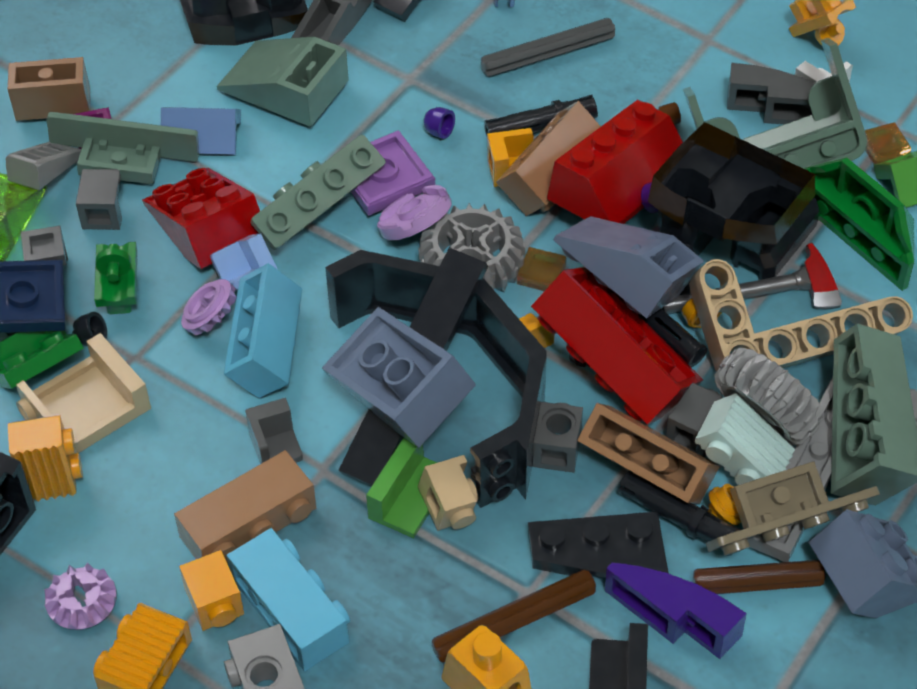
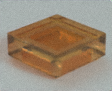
M895 122L865 130L867 136L865 151L873 164L911 153V146Z
M529 247L524 258V264L518 272L517 284L545 291L565 269L567 256Z

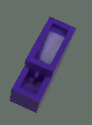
M612 562L606 568L605 592L672 644L686 633L717 658L721 659L743 635L747 613L723 597L696 583L669 573L641 566Z

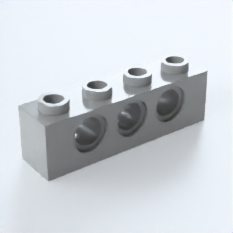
M281 624L228 641L231 659L224 661V666L232 688L240 685L241 689H305ZM263 680L275 681L266 687L257 686Z

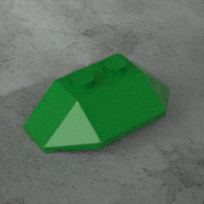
M847 157L803 168L815 174L814 197L817 200L820 211L818 220L901 291L908 288L914 265V218L905 205Z

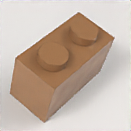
M83 57L9 63L7 90L16 121L47 118L49 112L76 114L90 111V84Z

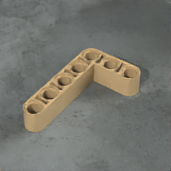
M720 259L710 260L694 273L689 283L690 292L716 372L725 357L729 356L731 351L739 347L753 349L758 354H764L769 360L775 361L780 367L786 368L833 355L834 339L846 331L845 320L851 321L853 324L858 323L897 335L906 330L913 319V312L909 303L903 298L892 296L754 334L735 271L730 264ZM709 273L718 278L720 282L719 290H714L707 286L705 274ZM883 310L892 314L894 327L889 326L883 320ZM718 312L726 313L731 318L732 329H725L719 324L717 320ZM807 330L813 331L818 335L820 339L819 348L813 347L808 342ZM769 341H775L780 345L783 353L782 358H776L770 353L768 349Z

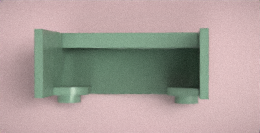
M830 38L822 39L821 43L832 76L819 80L811 87L808 94V103L812 115L742 140L801 168L846 157L853 161L864 153L867 146V136L838 45ZM691 87L683 89L696 129L706 122L740 138L735 125L726 118L715 117L704 121Z

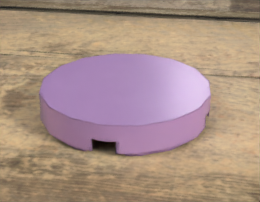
M440 185L425 186L422 189L424 194L415 197L413 193H407L391 203L382 211L379 217L381 222L377 223L383 238L387 240L407 238L439 221L452 205L446 188Z

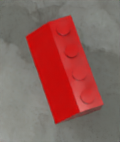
M637 99L554 161L547 200L583 219L591 216L625 224L644 208L641 200L643 186L652 182L653 175L683 143L670 116L656 109L652 104Z
M586 267L563 270L531 305L539 314L537 317L539 323L549 332L557 333L567 343L566 349L570 355L581 363L586 362L596 372L595 379L607 391H615L625 402V410L639 422L644 421L648 425L661 419L679 403L692 382L700 385L703 381L637 313L626 306L624 300L611 288L599 284L593 277V273Z

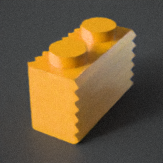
M61 415L8 423L9 453L12 458L21 462L33 500L39 502L42 498L48 500L50 497L56 499L59 495L65 498L67 494L73 497L77 493L76 479L83 478L80 454L76 453L72 428L64 429Z
M138 603L132 615L126 614L122 618L117 629V639L114 640L113 647H110L109 651L104 650L95 662L93 674L98 689H163L192 641L188 622L143 603Z

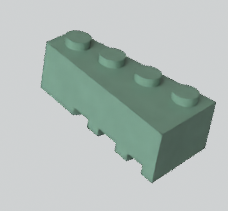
M857 323L834 339L831 494L844 497L877 486L880 495L867 500L868 504L876 506L917 483V427L901 337Z

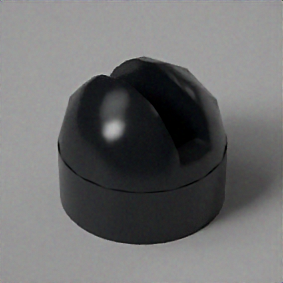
M93 311L81 315L73 323L74 330L72 334H76L84 346H88L87 341L99 333L105 339L107 338L105 320L97 312Z

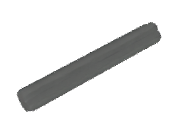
M604 18L487 54L481 58V68L486 76L491 77L603 42L615 36V25L610 18Z

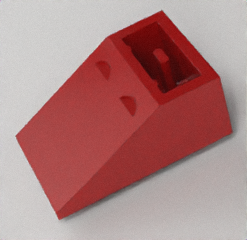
M210 168L192 170L186 175V179L176 184L159 186L153 190V195L142 199L145 207L183 256L200 269L212 264L210 259L212 253L248 235L259 234L250 223L251 219L260 212L255 195Z

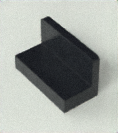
M630 623L628 641L592 640L589 689H646L648 624Z

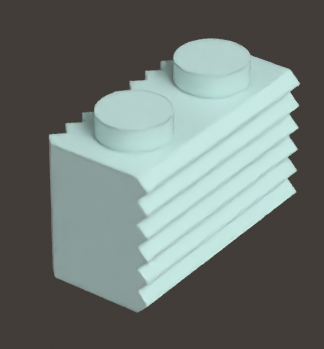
M737 393L714 401L695 438V443L701 445V449L706 450V455L710 460L718 463L720 466H724V470L730 472V476L735 477L737 485L787 470L786 466L790 463L788 460L793 457L792 453L796 450Z

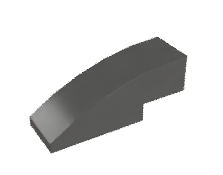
M313 0L291 38L317 37L339 45L358 23L372 0Z
M731 62L727 110L764 112V123L784 125L812 115L808 103V94L815 83L780 70Z

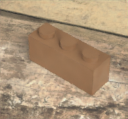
M579 101L557 113L496 183L525 216L539 209L542 212L548 211L555 205V203L547 200L554 161L601 126Z
M596 403L577 440L687 503H701L720 467L614 407Z
M284 450L174 513L179 537L195 559L221 550L228 564L227 554L270 528L276 533L291 523H298L307 518L313 510L317 509L314 485L289 453Z

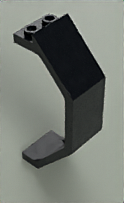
M359 250L325 267L330 318L338 328H341L365 315L372 314L379 307L396 319L412 322L439 266L365 250ZM483 278L456 333L471 337L523 399L520 416L514 424L470 448V452L475 458V465L471 467V478L476 483L478 501L476 503L480 508L493 501L499 502L504 500L514 489H517L526 500L533 466V441L541 402H545L547 351Z

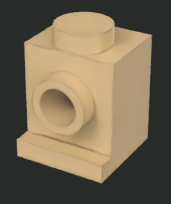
M465 455L424 467L418 488L437 530L451 526L453 529H461L472 524L477 518L473 510L478 501V494L474 482L470 478H466L463 473L467 465Z

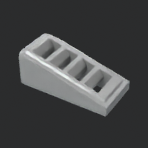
M49 141L13 152L5 158L7 180L40 190L76 163L81 149L50 143Z

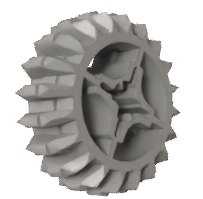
M468 203L466 209L459 210L453 205L450 214L446 213L439 221L422 231L418 251L419 260L422 263L440 266L446 254L443 251L450 246L452 249L487 263L488 269L483 278L493 290L497 289L505 292L507 282L515 283L518 272L522 270L524 265L525 243H523L520 227L514 226L511 216L503 217L500 208L489 212L485 204L480 209H473L470 203ZM499 249L501 252L494 257L493 252Z
M740 347L735 349L729 356H726L721 362L720 368L714 375L716 386L720 389L721 394L727 397L737 393L791 445L799 446L804 444L808 437L811 438L818 430V425L824 419L822 406H820L818 399L811 395V391L805 388L800 383V380L794 378L788 370H784L775 361L769 360L764 354H758L753 349Z

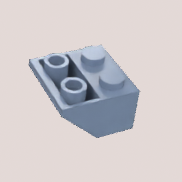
M846 509L808 542L853 614L876 619L917 603V556L913 555L907 546L908 537L896 522L882 520L871 514L865 515Z

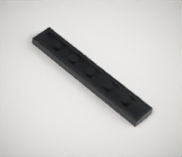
M449 247L410 328L447 351L488 269L487 263ZM368 409L339 471L372 487L404 437Z

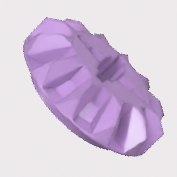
M226 279L209 282L199 288L185 305L181 319L183 328L197 336L204 331H211L218 322L222 323V318L231 312L230 306L236 301L237 297L234 294L236 288Z
M88 562L83 568H74L69 565L67 572L60 576L53 575L52 584L49 588L44 589L45 607L50 618L64 628L75 630L86 629L103 621L113 610L117 595L114 581L107 575L104 568L100 570L94 569ZM79 585L86 592V599L84 600L86 606L84 607L73 597L75 586Z

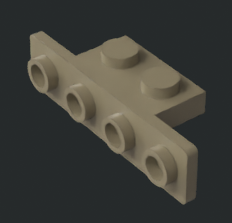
M812 461L731 488L730 492L744 529L718 537L706 543L708 552L722 548L725 556L749 548L748 539L762 535L764 542H769L789 535L788 526L802 522L804 529H808L830 521L827 513L839 509L842 512L846 509L855 512L868 509L867 500L880 495L877 486L829 501L815 462Z

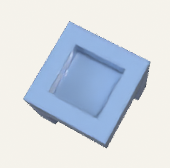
M261 234L248 235L210 255L219 278L228 280L236 290H238L240 278L269 263L277 269Z

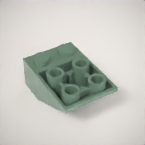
M317 37L255 41L217 85V90L312 127L349 81L346 48Z

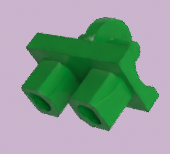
M128 242L122 246L118 244H110L109 246L96 244L94 289L96 307H106L107 313L110 315L132 312V305L136 304L137 297L136 242Z

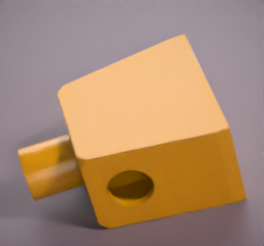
M484 625L474 629L447 653L442 680L451 689H532L526 664L501 641L497 634Z

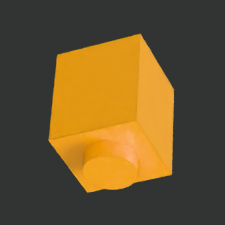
M221 550L179 566L184 589L202 631L212 627L226 626L233 622L235 618L244 615L240 591Z

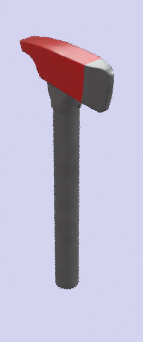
M813 243L806 245L808 259L805 261L802 269L792 272V274L739 284L743 299L795 289L809 290L812 306L817 309L837 308L842 304L840 293L831 271ZM691 293L680 295L661 309L667 314L681 312L683 306L692 298Z

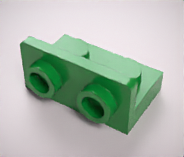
M65 331L16 332L0 341V386L12 389L21 381H27L84 349L76 334H66Z

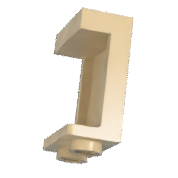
M101 333L87 341L90 357L33 391L24 380L16 384L21 399L16 402V405L23 418L30 420L61 415L64 429L72 428L76 453H80L151 409L146 384Z

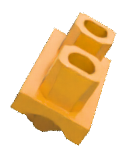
M796 0L789 7L797 22L790 26L789 30L793 37L815 30V38L820 45H822L821 40L825 38H830L837 45H840L845 36V27L837 17L840 14L852 11L856 8L853 0Z

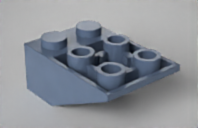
M591 216L557 234L553 239L562 247L564 254L568 258L580 262L593 273V277L599 284L611 288L624 299L626 306L637 314H642L646 319L679 297L690 282L691 277L704 262V260L673 235Z

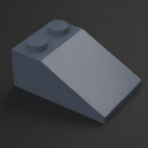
M379 307L322 367L344 389L394 431L418 448L476 386L475 382L453 355Z

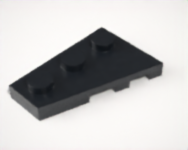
M658 511L528 522V537L533 569L568 576L581 570H588L592 576L606 578V568L613 562L669 573Z

